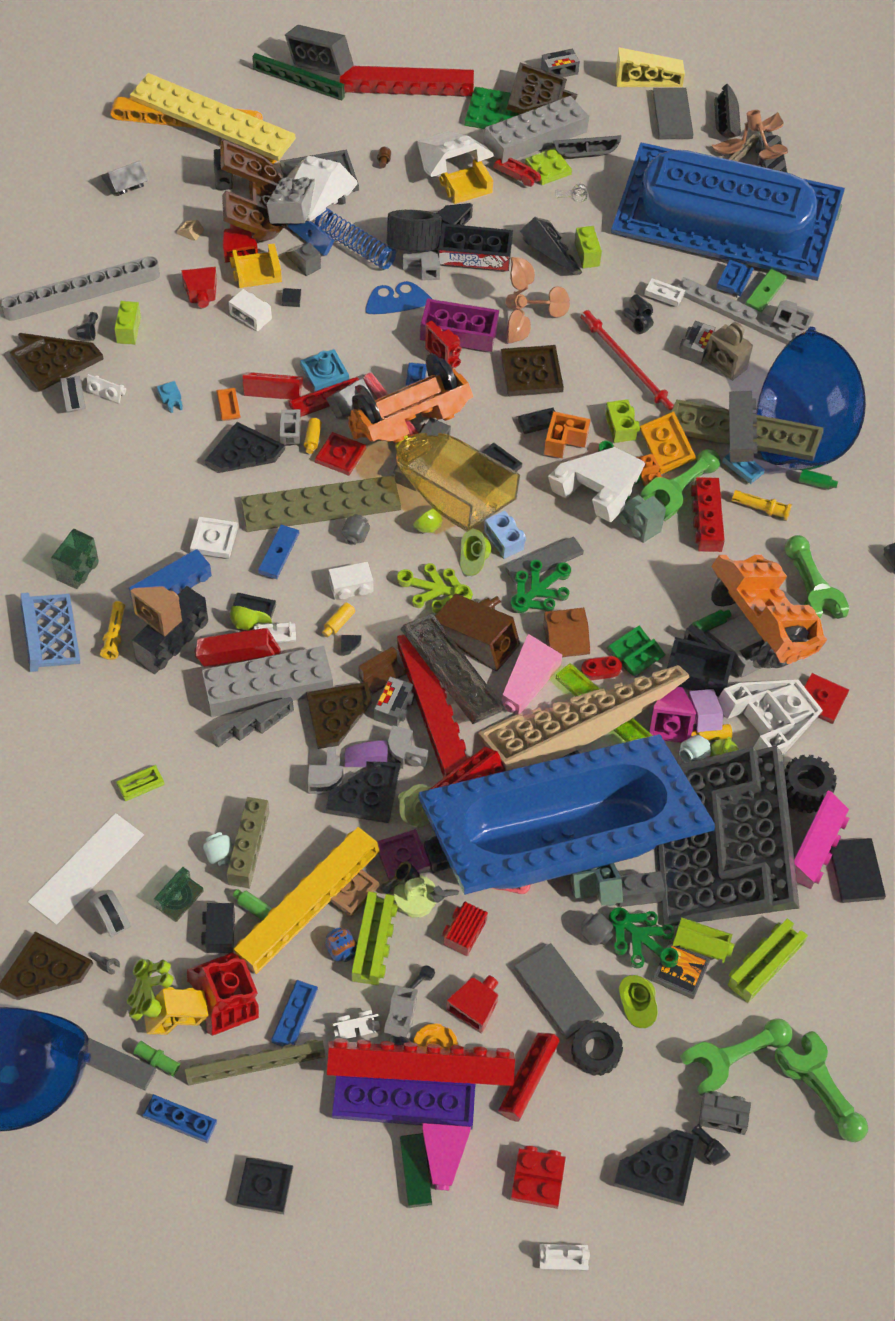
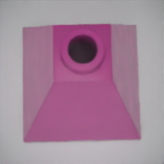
M676 687L663 698L656 701L648 737L660 734L664 741L679 743L691 737L696 711L683 687Z
M423 1123L424 1141L435 1190L449 1191V1186H452L471 1127Z

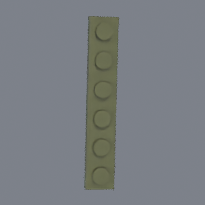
M309 1040L303 1045H285L281 1049L274 1051L265 1049L260 1051L259 1054H241L235 1059H217L211 1064L203 1065L197 1063L185 1069L186 1079L189 1086L325 1057L323 1040Z

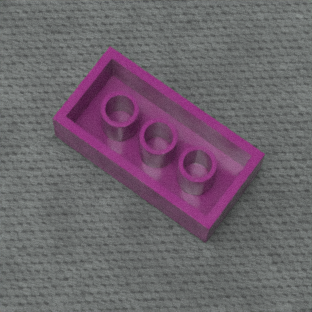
M427 298L420 324V340L425 341L426 323L433 321L437 326L441 327L443 332L450 329L453 334H456L460 339V347L492 352L498 328L499 310Z

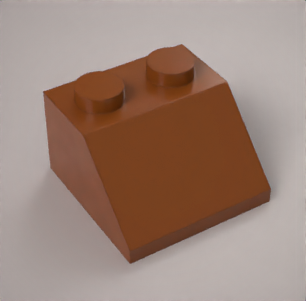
M584 607L544 613L543 628L547 646L562 654V658L590 654L589 626Z

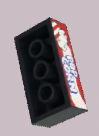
M442 223L438 249L440 265L509 271L513 230Z

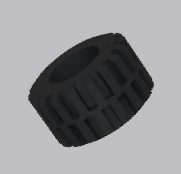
M810 754L808 757L800 755L799 759L795 757L786 765L784 774L787 801L792 809L796 807L799 812H803V810H806L807 813H812L813 810L818 812L827 791L834 793L837 784V776L833 775L835 770L833 767L829 768L830 764L827 761L823 762L819 756L818 758H813L814 755ZM809 779L813 781L818 788H806L802 786L798 780Z

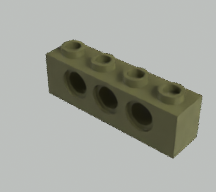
M247 797L227 870L228 885L250 889L269 816L268 800Z

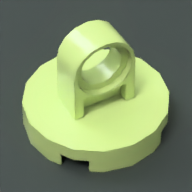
M418 784L398 795L400 815L407 824L419 828L430 823L419 800V792L429 790V786Z
M420 875V878L411 879L405 884L400 883L394 890V903L398 904L400 912L408 914L409 917H423L429 914L436 904L429 895V893L434 891L435 885L429 878Z

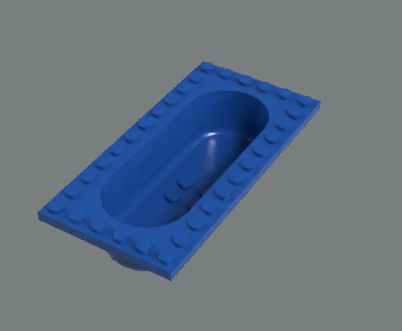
M640 142L611 228V233L716 258L732 260L763 269H773L777 272L818 281L845 188L803 179L791 173L689 150H674Z
M660 734L419 792V800L464 895L489 888H520L632 859L653 850L657 845L714 831L715 823Z

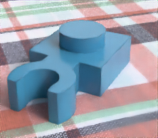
M175 381L157 386L163 404L168 403L170 413H173V406H178L180 410H183L182 401L180 400L181 393Z

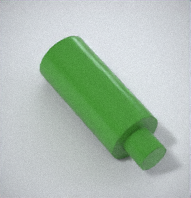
M237 889L233 893V897L237 899L238 905L262 921L272 909V907L247 890L242 892Z

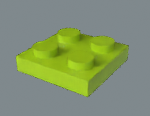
M555 148L525 158V164L536 170V172L538 171L541 175V180L539 181L541 185L572 175L571 167Z

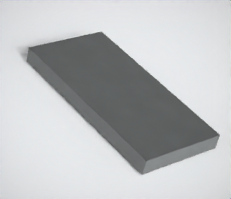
M653 88L659 139H693L694 134L687 89Z
M552 943L515 965L514 969L566 1040L578 1032L581 1026H585L589 1022L593 1023L604 1015V1012Z

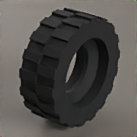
M599 1021L589 1022L585 1026H581L574 1035L571 1048L572 1059L576 1062L577 1067L581 1068L583 1072L594 1076H601L612 1072V1069L618 1066L623 1052V1041L620 1038L619 1032H616L613 1026H609L605 1022L600 1023ZM593 1038L604 1040L608 1045L607 1055L601 1059L590 1057L586 1052L587 1042Z

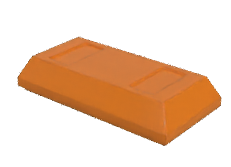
M235 388L216 390L222 420L228 421L241 418Z

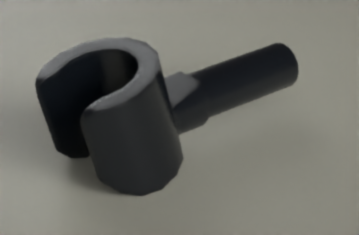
M428 965L423 966L419 976L408 988L414 989L424 978L431 981L435 975V969Z

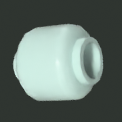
M694 735L681 743L679 755L684 763L708 758L711 755V745L704 737Z
M216 833L206 838L203 849L209 863L218 864L219 867L230 863L234 847L229 836Z

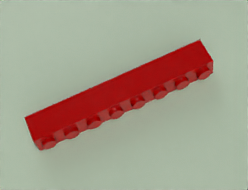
M353 66L340 76L339 81L344 84L345 92L472 96L474 91V70Z
M421 630L397 636V649L409 683L413 684L415 700L444 778L470 757H466L464 739L459 738L460 729L457 721H453L451 704L447 705L446 690L444 687L441 688L439 683L441 682L439 671L434 669L435 661L433 654H429L427 650L429 649L428 640L422 636Z
M342 1038L329 1041L327 1075L513 1086L515 1055L514 1052L507 1048H497L494 1051L487 1050L485 1047L464 1049L463 1046L459 1045L443 1048L438 1044H428L426 1047L418 1046L416 1043L411 1042L404 1043V1045H394L390 1041H382L380 1044H375L369 1040L348 1042V1040Z

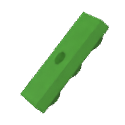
M770 269L745 305L763 312L784 284L787 276Z

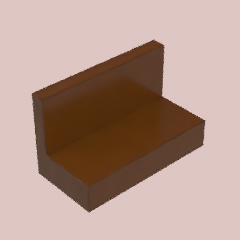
M393 646L359 665V678L362 682H368L369 690L372 694L384 688L390 676L399 679L406 675V671L397 661V651Z

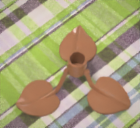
M751 110L746 113L748 122L744 123L745 130L742 140L734 138L717 145H712V148L718 153H735L743 148L742 145L745 144L748 128H751V131H760L766 148L759 153L761 159L770 160L788 153V149L784 145L776 144L769 147L763 131L771 132L783 127L784 122L779 113L777 112L762 121L760 110Z
M511 257L510 279L512 286L519 291H514L513 294H509L506 297V306L513 309L508 320V343L524 340L530 333V320L524 316L525 312L521 310L526 304H549L548 312L553 317L564 316L570 307L569 296L566 290L560 286L553 287L548 295L549 301L527 300L523 294H520L528 289V284L533 283L535 272L531 263L519 257Z

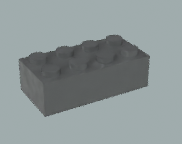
M296 25L285 34L294 65L339 76L354 66L345 35L303 25Z

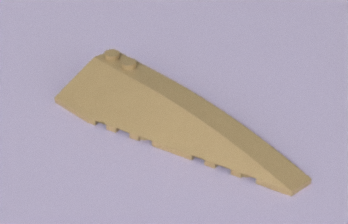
M677 665L654 672L652 674L653 677L650 678L641 676L635 678V682L624 686L623 683L615 684L614 689L605 691L602 688L573 697L570 700L571 702L553 703V707L541 711V708L532 710V714L523 716L522 713L512 716L478 734L487 748L498 751L505 771L559 759L635 717L689 678V674Z

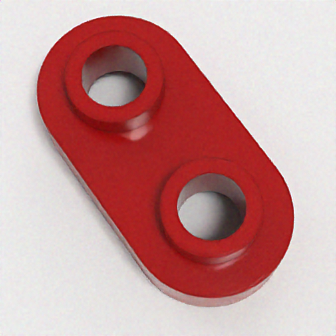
M614 656L588 659L582 663L581 674L585 679L591 681L614 678L620 674L622 663Z

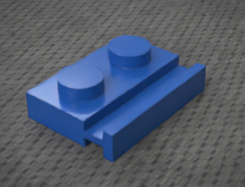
M729 260L716 288L731 294L737 293L741 297L753 274L754 268L751 267L750 269L744 264Z

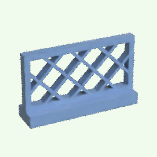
M21 593L20 606L30 672L38 671L39 667L80 664L70 594L30 597L29 593ZM57 601H66V606L63 609L54 604ZM34 603H43L46 607L40 611L34 607ZM50 608L58 613L54 618L45 614ZM61 616L69 620L65 626L57 622ZM41 617L49 622L44 628L37 624ZM52 625L61 629L56 635L48 631ZM64 632L72 637L68 643L59 638ZM43 634L51 638L47 645L39 640ZM55 642L64 646L59 652L51 648ZM68 649L74 653L75 657L66 658L62 654ZM46 651L54 655L52 659L42 660V655Z

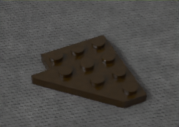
M520 62L506 109L514 113L523 114L569 96L576 100L578 94L565 90L566 78Z
M26 333L18 334L20 341L24 345L10 351L11 358L38 392L60 382L61 378L70 377L104 359L103 354L94 343Z

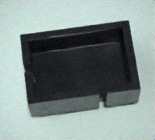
M675 637L667 668L679 665L689 674V678L678 687L692 691L714 689L716 696L720 697L723 689L727 688L735 652Z

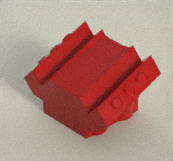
M232 952L187 969V982L195 990H202L205 993L208 1017L204 1021L206 1022L208 1034L214 1036L259 1018V1006L255 998L258 994L245 960H240L237 954Z

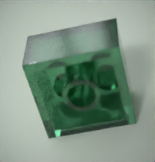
M74 528L51 557L57 581L75 589H78L81 584L85 583L88 574L99 563L94 537Z

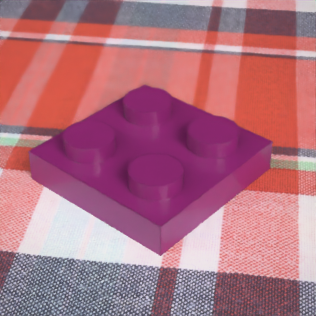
M416 829L377 841L380 851L378 854L388 880L395 876L396 869L405 861L411 863L418 873L431 869L430 862Z

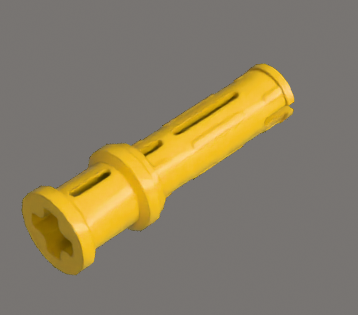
M738 490L734 491L732 502L760 509L769 516L773 514L784 518L786 521L792 507L790 503L786 505L777 502L776 499H763Z
M115 601L112 604L108 631L103 636L104 646L100 650V655L108 660L117 659L119 656L117 650L122 640L119 634L125 604L120 601Z

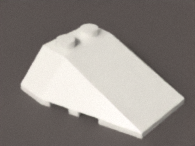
M446 131L417 141L424 171L431 177L447 172L446 159L467 152L478 162L493 157V153L486 146L470 136Z
M307 156L287 176L292 179L302 177L315 179L310 212L306 221H311L326 211V207L331 203L335 205L343 195L345 197L348 196L357 185V180L340 163L314 156Z

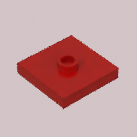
M811 673L805 689L823 710L818 718L833 724L849 693V689Z

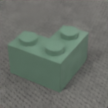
M637 495L625 503L624 509L619 513V518L624 525H627L632 530L634 536L644 543L662 531L666 508L654 496L644 501L640 495Z
M614 863L570 874L571 889L575 898L586 899L597 895L601 906H613L616 903H623L622 880Z

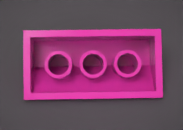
M827 791L794 860L797 883L809 889H812L814 883L819 884L824 874L820 870L823 864L828 865L833 855L829 851L832 846L836 848L841 838L838 832L840 828L845 830L850 819L846 817L849 809L831 791Z

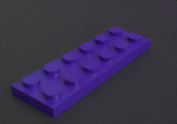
M336 1076L332 1119L423 1126V1123L471 1127V1130H473L476 1084Z

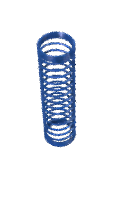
M326 208V211L315 219V225L322 230L325 229V233L344 244V246H348L349 249L357 252V254H361L362 257L378 265L381 269H388L393 264L396 258L395 249L390 246L386 247L385 243L382 244L380 240L377 241V238H373L367 232L364 233V230H360L354 224L351 225V222H347L341 216L338 217V214H334L330 209ZM328 211V213H326L323 217L321 226L319 227V221L325 212ZM338 218H341V221L337 224L335 231L331 234V230L335 227ZM332 222L330 230L327 231V227ZM347 223H349L350 226L346 229L343 238L340 239V235L345 230ZM351 226H354V229L350 232L347 241L344 242V238L348 235ZM341 227V229H340V231H339V235L335 236V233H336V232L339 230V228ZM355 229H358V232L355 234L352 243L348 244L349 240L354 235ZM360 231H362L363 234L358 239L356 246L353 247V243L357 240ZM364 234H367V237L364 239L361 248L357 250V246L363 240ZM368 237H372V239L367 244L365 251L362 252V248L367 243ZM375 239L376 243H374V245L372 246L370 253L366 255V251L370 248L373 240ZM380 242V246L377 248L374 256L370 258L371 253L375 250L377 246V243ZM382 245H385V248L381 251L379 258L375 261V256L379 253ZM392 251L391 258L389 259L387 264L383 266V263L387 260L390 252Z

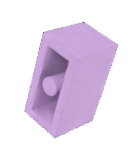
M714 689L689 691V700L696 711L694 724L697 732L722 730L723 711Z

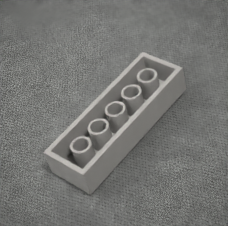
M569 96L486 127L484 144L497 159H501V163L508 162L509 158L518 159L554 145V140H566L586 133L590 116Z
M324 646L202 670L211 717L250 710L291 697L293 701L307 698L306 692L333 688V678Z

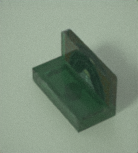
M182 866L155 896V906L166 916L177 922L204 892V888L193 881L190 877V871Z

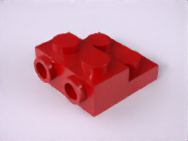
M433 321L426 323L425 349L430 354L433 353L439 358L445 359L451 368L458 367L461 363L459 356L462 350L459 337L453 334L450 329L443 332L441 327L437 326Z
M524 1146V1149L519 1148L511 1201L558 1209L566 1157L561 1156V1152L557 1150H548L547 1153L538 1152V1148L534 1146Z

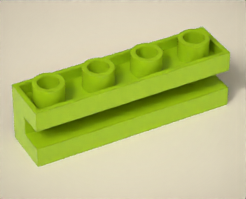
M368 891L352 968V982L379 986L380 978L384 979L386 965H383L384 957L388 958L390 944H387L388 937L392 938L394 924H391V919L396 917L398 904H394V895L386 894L384 899L378 898L376 892Z
M788 918L782 924L778 922L771 930L772 934L769 938L763 937L757 945L758 949L754 953L750 951L743 959L744 964L740 968L738 966L734 967L728 975L730 980L727 986L747 1003L804 945L808 937L804 931L800 930L797 933L792 929L794 923Z

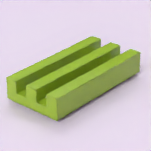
M156 765L116 781L125 802L165 785ZM155 773V775H153V776H150V777H148V778H146V779H142V778H144V777H146V776H149V775ZM136 781V783L124 788L125 785Z

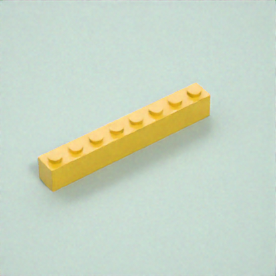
M359 827L348 833L345 840L339 846L334 847L324 861L319 862L315 866L313 872L302 878L299 885L292 892L287 893L283 901L277 907L272 908L261 923H257L245 938L238 941L234 948L235 954L239 956L240 960L244 959L247 967L257 974L331 901L333 896H336L341 891V888H344L380 852L377 841Z

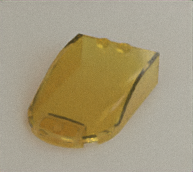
M419 433L404 439L397 448L396 463L414 488L440 515L466 532L517 499L520 474L456 437L438 433V436H427V433Z

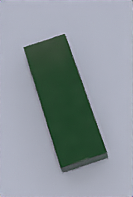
M423 1133L400 1136L408 1208L432 1205V1196Z

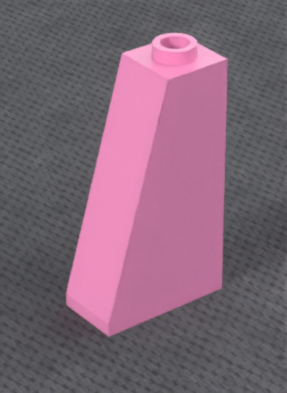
M528 634L504 690L502 706L510 713L521 714L559 669L562 662V654Z

